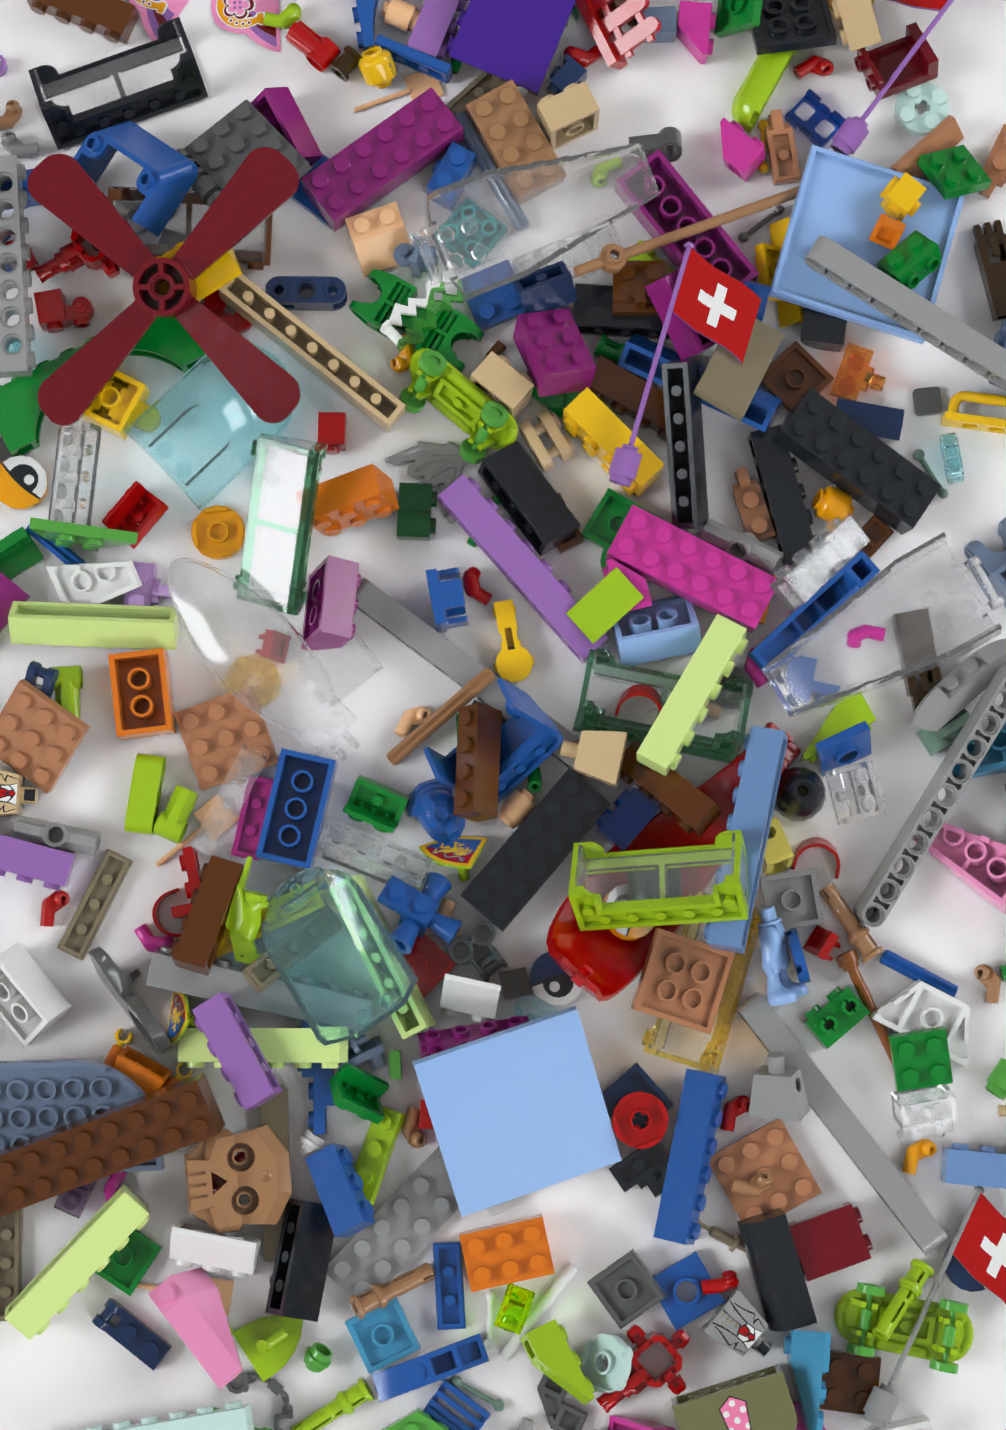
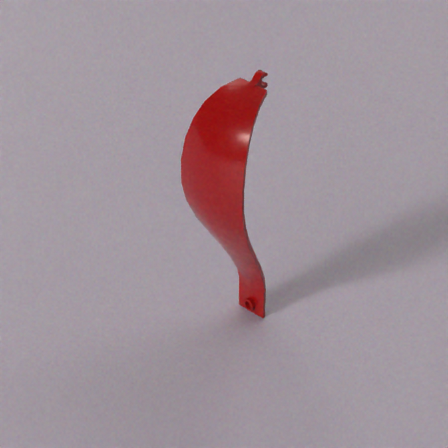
M768 722L764 726V728L780 730L773 722ZM787 732L785 733L788 737L781 775L801 753V749L792 742L793 738ZM743 750L730 764L697 787L716 802L722 812L701 837L697 836L694 832H691L690 835L677 825L679 820L673 815L668 818L659 812L615 844L608 852L715 844L716 836L721 832L728 831V816L733 814L735 804L732 802L733 791L735 787H739L741 777H738V767L740 761L745 760L746 750ZM723 863L681 866L682 897L702 896L716 875L717 869ZM628 870L586 873V890L591 893L600 894L603 902L605 897L616 887L625 884L629 885ZM567 896L549 927L546 944L549 955L571 977V981L599 1002L608 1001L625 989L642 972L655 928L676 933L682 924L653 926V929L646 936L634 941L622 940L613 935L609 929L580 931L569 897Z

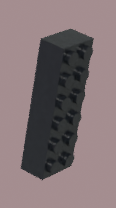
M812 388L801 395L772 437L773 440L840 490L851 495L852 499L901 535L915 527L942 486Z
M568 768L460 896L501 932H504L573 851L574 843H580L609 809L611 803Z

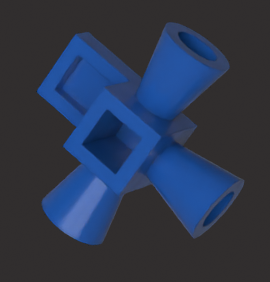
M436 872L428 873L422 892L392 875L377 902L401 915L398 923L399 926L387 937V942L392 948L400 953L410 954L416 937L423 938L428 929L450 946L463 921L437 913L441 904L439 901L452 889V884L446 877Z

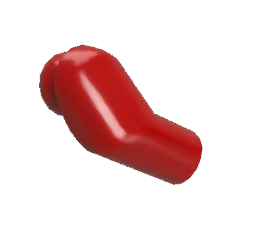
M597 44L587 51L574 46H568L563 53L564 56L566 54L570 55L584 68L602 57Z
M469 567L462 576L465 593L484 606H487L493 595L480 587V570L476 567Z
M733 1270L724 1271L721 1278L701 1280L703 1295L731 1291L736 1289L739 1284L737 1274Z

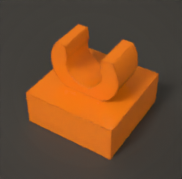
M880 214L869 240L893 250L906 224L902 223L901 220L888 217L887 214Z

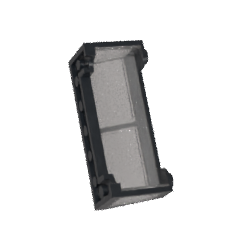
M179 17L168 20L159 26L157 30L159 39L73 70L58 74L56 68L50 65H42L28 70L41 112L58 150L83 142L93 132L127 121L137 123L209 97Z

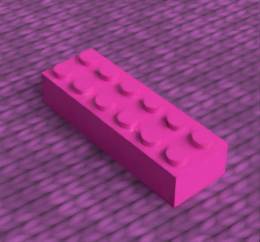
M633 504L606 555L607 560L613 559L646 578V580L714 615L719 614L743 626L751 634L758 625L780 582L779 579Z

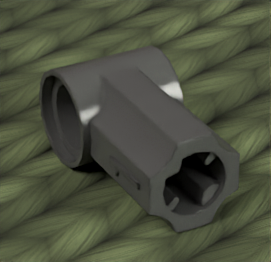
M668 126L660 130L658 134L629 137L631 161L644 160L658 149L669 162L677 161L682 156L681 132L675 127Z

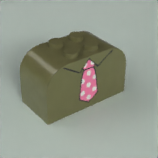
M779 1364L671 1398L679 1430H796L797 1427L796 1411Z

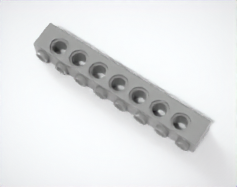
M17 155L0 156V378L32 376V368H36V355L34 351H31V341L35 340V331L33 324H30L29 314H33V301L31 297L28 298V287H32L31 272L27 271V260L31 259L29 244H26L25 234H29V221L27 217H24V207L28 206V197L26 190H23L22 180H26L27 175L25 164H21ZM3 183H13L8 191H1ZM8 208L14 209L11 217L2 218L4 210ZM15 235V240L12 244H3L6 236ZM11 261L17 262L16 268L13 271H5L7 263ZM17 288L18 294L16 297L7 299L6 294L8 290ZM12 315H19V321L16 325L9 326L7 324L8 319ZM13 342H21V347L17 352H9V347Z

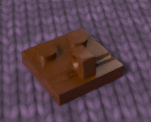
M627 260L622 270L613 274L612 316H659L645 286L667 275V261Z

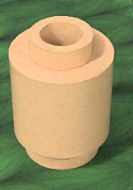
M386 0L381 16L385 17L384 23L408 32L409 30L413 31L421 11L417 10L416 6L402 0Z
M525 788L521 792L515 789L499 808L501 811L497 816L514 830L517 825L520 826L536 807L533 803L536 798Z

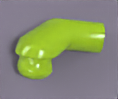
M290 3L280 14L265 12L263 25L289 29L295 22L299 21L301 8L296 3Z

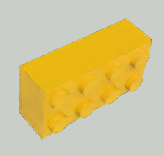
M588 387L563 411L562 423L564 424V431L573 439L577 437L583 443V450L592 458L596 456L602 462V469L608 474L615 448H621L622 444H628L632 431ZM636 436L634 446L638 448V453L642 454L635 481L631 482V486H621V488L629 496L634 494L639 498L661 477L665 464Z

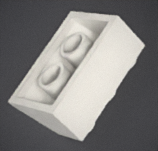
M18 942L0 953V1017L22 1044L27 1047L56 1023L71 1005L51 982L48 975L31 958L29 952Z
M178 1222L172 1226L169 1258L176 1259L175 1264L192 1267L193 1263L204 1265L203 1269L206 1271L220 1272L222 1268L232 1270L231 1275L248 1278V1274L253 1275L256 1272L263 1238L231 1231L216 1233L210 1227Z

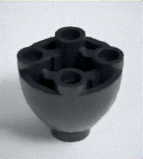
M792 767L785 770L780 777L774 809L791 821H805L813 818L821 811L826 800V788L823 780L815 771L806 767ZM799 786L807 788L808 793L806 796L798 794Z

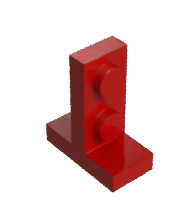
M194 846L182 848L183 855H179L182 872H187L188 882H185L184 886L188 899L191 898L195 888L199 889L202 881L200 878L201 869L197 849ZM188 903L171 907L172 917L174 919L183 918L185 914L190 913L192 904Z

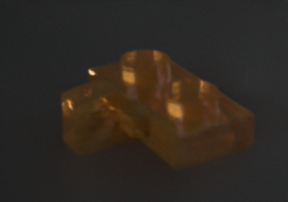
M848 343L830 392L831 396L856 401L860 390L863 392H867L868 388L879 392L883 390L886 377L874 374L875 368L869 366L874 351Z

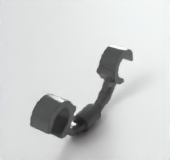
M253 1371L244 1372V1385L242 1387H234L231 1381L226 1386L234 1394L246 1393L249 1390V1384L254 1383L257 1379L262 1380ZM269 1378L264 1381L268 1383L266 1387L276 1396L280 1394L285 1403L282 1413H277L274 1416V1430H282L279 1426V1421L283 1418L292 1419L294 1417L293 1406L289 1403L288 1393L283 1390L284 1386L275 1378L272 1380Z

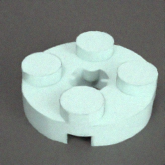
M929 82L900 92L895 102L894 114L896 119L898 118L901 128L914 136H926L948 116L949 103L945 90ZM925 104L928 107V111H924L923 115L917 113L918 109L915 110V105Z
M598 1334L593 1341H588L584 1345L580 1355V1369L585 1374V1377H588L592 1382L595 1392L612 1393L621 1391L626 1387L631 1372L633 1350L616 1335ZM608 1358V1368L604 1371L605 1366H602V1361Z

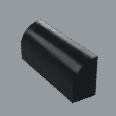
M575 283L578 301L574 302L573 318L582 335L602 336L604 333L607 336L632 337L638 334L648 339L660 338L663 323L659 316H612L613 286ZM668 333L666 334L665 340H671Z
M805 308L801 342L814 349L841 352L844 346L847 321Z
M518 441L483 459L478 469V474L527 540L532 544L539 556L546 554L565 542L581 526Z
M289 1198L285 1208L265 1313L318 1322L334 1240V1233L322 1204Z
M780 1208L737 1221L768 1329L774 1332H784L817 1323L786 1214Z

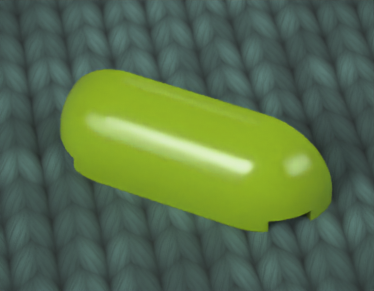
M797 50L758 55L733 99L731 109L734 121L739 123L745 132L749 134L752 132Z

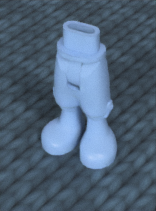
M768 906L759 910L761 922L758 923V938L762 954V969L765 975H767L768 1003L771 1006L795 1002L797 997L807 995L809 992L805 984L791 981L788 975L787 968L790 963L786 932L781 923V917L776 916L775 907Z

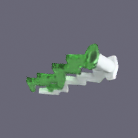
M435 276V284H425L426 298H408V306L395 303L389 320L382 324L380 331L396 345L399 351H402L407 344H424L422 328L437 329L435 312L438 310L453 312L451 302L464 303L462 282L459 281L457 284V295L445 294L446 290L443 285L454 284L455 279ZM434 293H442V301L435 300ZM416 307L425 308L427 319L412 317L413 330L405 328L406 336L402 337L393 328V325L402 327L401 315L416 316Z

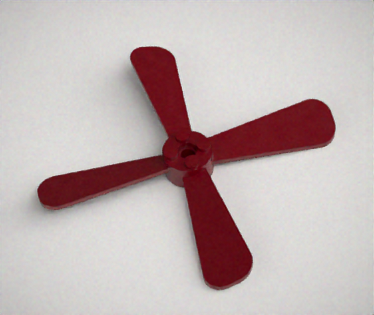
M260 147L251 151L172 259L165 257L156 258L84 168L73 157L66 154H53L46 157L31 171L28 177V190L31 196L134 278L132 288L135 301L41 384L38 391V404L43 413L53 423L69 426L80 420L157 317L176 318L262 421L280 423L287 419L296 409L301 397V390L297 380L196 299L197 284L195 280L294 196L299 186L298 172L283 154L270 147ZM167 280L170 284V290L167 294L161 295L159 285Z

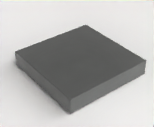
M634 1249L628 1251L587 1282L620 1329L667 1296Z

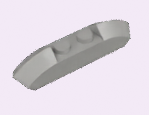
M1006 638L996 640L974 652L931 689L917 706L911 719L912 726L937 732L988 687L1000 666L1006 663Z

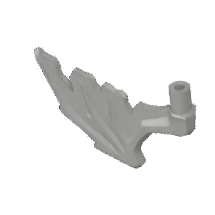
M418 441V445L384 460L385 463H390L394 466H399L403 462L416 461L408 466L407 473L414 478L425 477L423 483L432 484L434 488L440 484H445L443 491L462 475L466 465L471 464L460 456L459 446L451 441H448L447 444ZM449 513L444 516L450 524L455 521Z

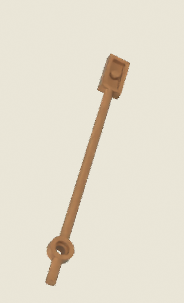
M799 186L624 249L617 244H607L600 251L598 258L574 266V273L577 277L599 269L610 274L618 273L629 258L796 199ZM610 254H615L618 259L611 258Z

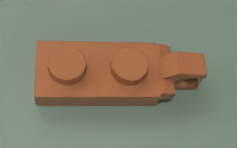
M781 109L771 110L770 115H768L770 126H765V140L773 185L800 182L801 173L793 128L790 127L789 123H783Z
M1006 124L1003 125L982 168L992 182L989 189L982 190L979 194L988 199L995 186L1002 188L1006 183Z
M746 466L735 469L734 475L737 484L732 486V495L744 531L754 534L758 541L775 537L776 533L760 485L756 479L750 480Z

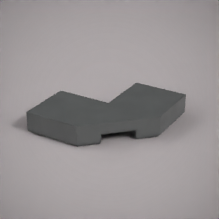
M543 1374L537 1386V1391L550 1428L553 1430H581L588 1412L563 1401L567 1391Z

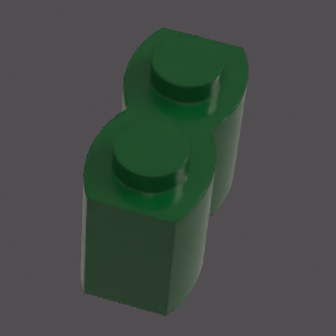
M399 483L398 540L430 541V534H436V518H431L432 507L437 508L438 491H433L432 484Z

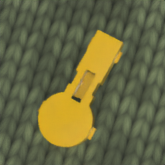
M513 600L493 602V616L496 617L498 633L501 634L502 643H500L501 651L497 655L496 663H493L494 672H497L502 679L508 682H520L530 674L532 665H535L534 657L525 648L521 647L520 640L517 638L516 631H518L515 617L517 612L515 605H513Z

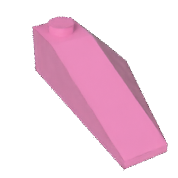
M944 823L927 852L1003 914H1006V845L990 840L988 837L978 836Z
M202 1267L171 1275L148 1294L219 1389H222L243 1371L235 1341L232 1338L228 1325V1318L221 1302L219 1289Z

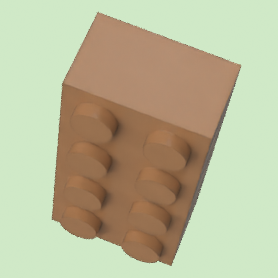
M513 79L466 104L465 112L519 205L564 181L566 171Z

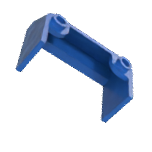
M131 121L89 134L75 154L74 159L79 162L95 183L98 182L117 150L142 166L143 169L137 178L136 185L139 192L146 197L131 220L159 237L197 178V165Z
M501 677L497 680V683L506 700L505 709L511 717L501 726L498 803L563 743V737L558 727L531 696ZM429 747L424 748L423 751L435 779L455 790L457 747L446 756Z

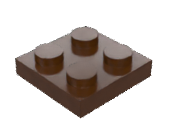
M795 340L768 367L760 384L771 395L782 399L781 405L790 412L801 395L812 388L820 394L833 381L834 377Z
M830 1350L829 1372L822 1375V1381H825L827 1389L826 1399L823 1405L820 1404L819 1409L864 1415L865 1411H863V1408L873 1386H879L881 1357H866Z

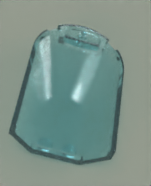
M255 345L258 349H260L263 353H265L268 357H270L273 361H275L278 365H280L283 369L287 371L285 366L275 355H273L266 349ZM204 355L124 430V433L134 440L184 491L196 508L201 511L250 465L264 449L283 433L291 420L293 412L280 423L262 421L209 357Z
M313 867L294 874L276 889L269 900L265 921L262 922L263 943L320 1043L326 1046L359 1038L406 1004L418 981V977L363 889L352 877L338 869Z

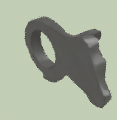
M100 947L88 951L103 984L114 996L148 1044L162 1056L172 1047L171 1043L154 1015L131 990V984L141 972L137 968L128 974Z

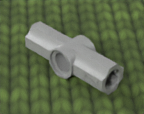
M712 519L707 522L700 536L701 540L771 575L777 573L784 558L783 552L758 541L751 532L745 531L740 533ZM738 543H741L746 551L741 550Z
M18 815L13 830V838L93 856H96L101 842V832ZM61 828L63 830V838L60 842L54 843L51 839V834L55 829Z

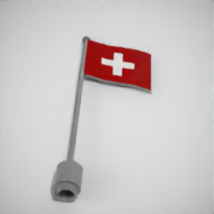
M975 1186L973 1188L976 1190L888 1384L881 1383L880 1387L874 1385L863 1408L865 1413L862 1419L884 1429L886 1423H890L900 1401V1398L895 1396L897 1390L892 1387L952 1256L960 1262L975 1280L1006 1304V1218L983 1195L984 1188L982 1186Z

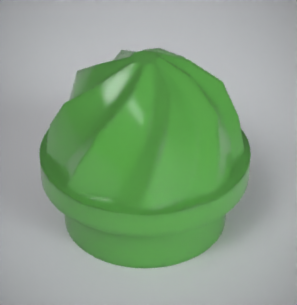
M314 1342L312 1346L307 1347L305 1350L303 1361L306 1364V1368L312 1372L319 1373L330 1366V1359L333 1354L326 1345Z

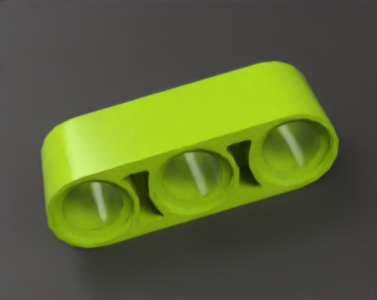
M137 753L125 817V832L154 835L153 829L158 817L166 769L165 756Z

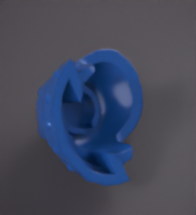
M435 778L419 783L408 795L410 798L406 806L407 817H416L424 830L434 840L438 842H453L461 837L466 824L465 818L453 815V789L438 782Z

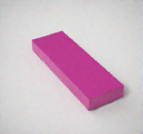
M249 774L231 851L232 856L246 859L248 856H252V860L259 861L255 856L274 779Z

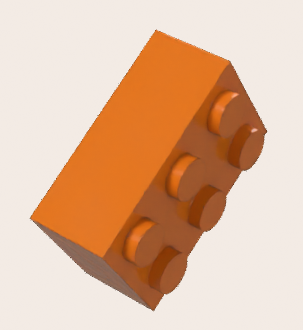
M374 464L297 491L304 521L325 536H336L343 529L363 526L370 519L387 517L391 515L392 511L399 509L392 479Z
M164 648L108 654L117 737L121 740L177 734L168 652Z
M542 1214L459 1233L471 1292L555 1274Z

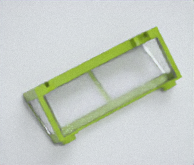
M728 830L721 832L716 836L715 844L608 853H605L603 847L596 842L574 843L568 897L580 931L748 920L746 847L742 831Z

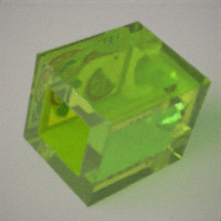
M512 1283L508 1284L500 1303L494 1326L520 1335L530 1312L535 1292Z

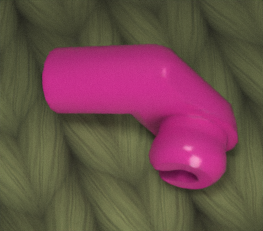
M862 624L848 631L846 644L851 648H859L861 641L866 638L883 642L886 628Z
M751 648L747 653L744 669L750 675L755 686L759 688L769 680L757 664L748 656L754 649Z
M146 923L134 930L148 952L153 953L156 948L161 949V946H173L174 940L171 936H153Z
M121 1171L110 1175L104 1186L106 1202L120 1188L127 1172Z

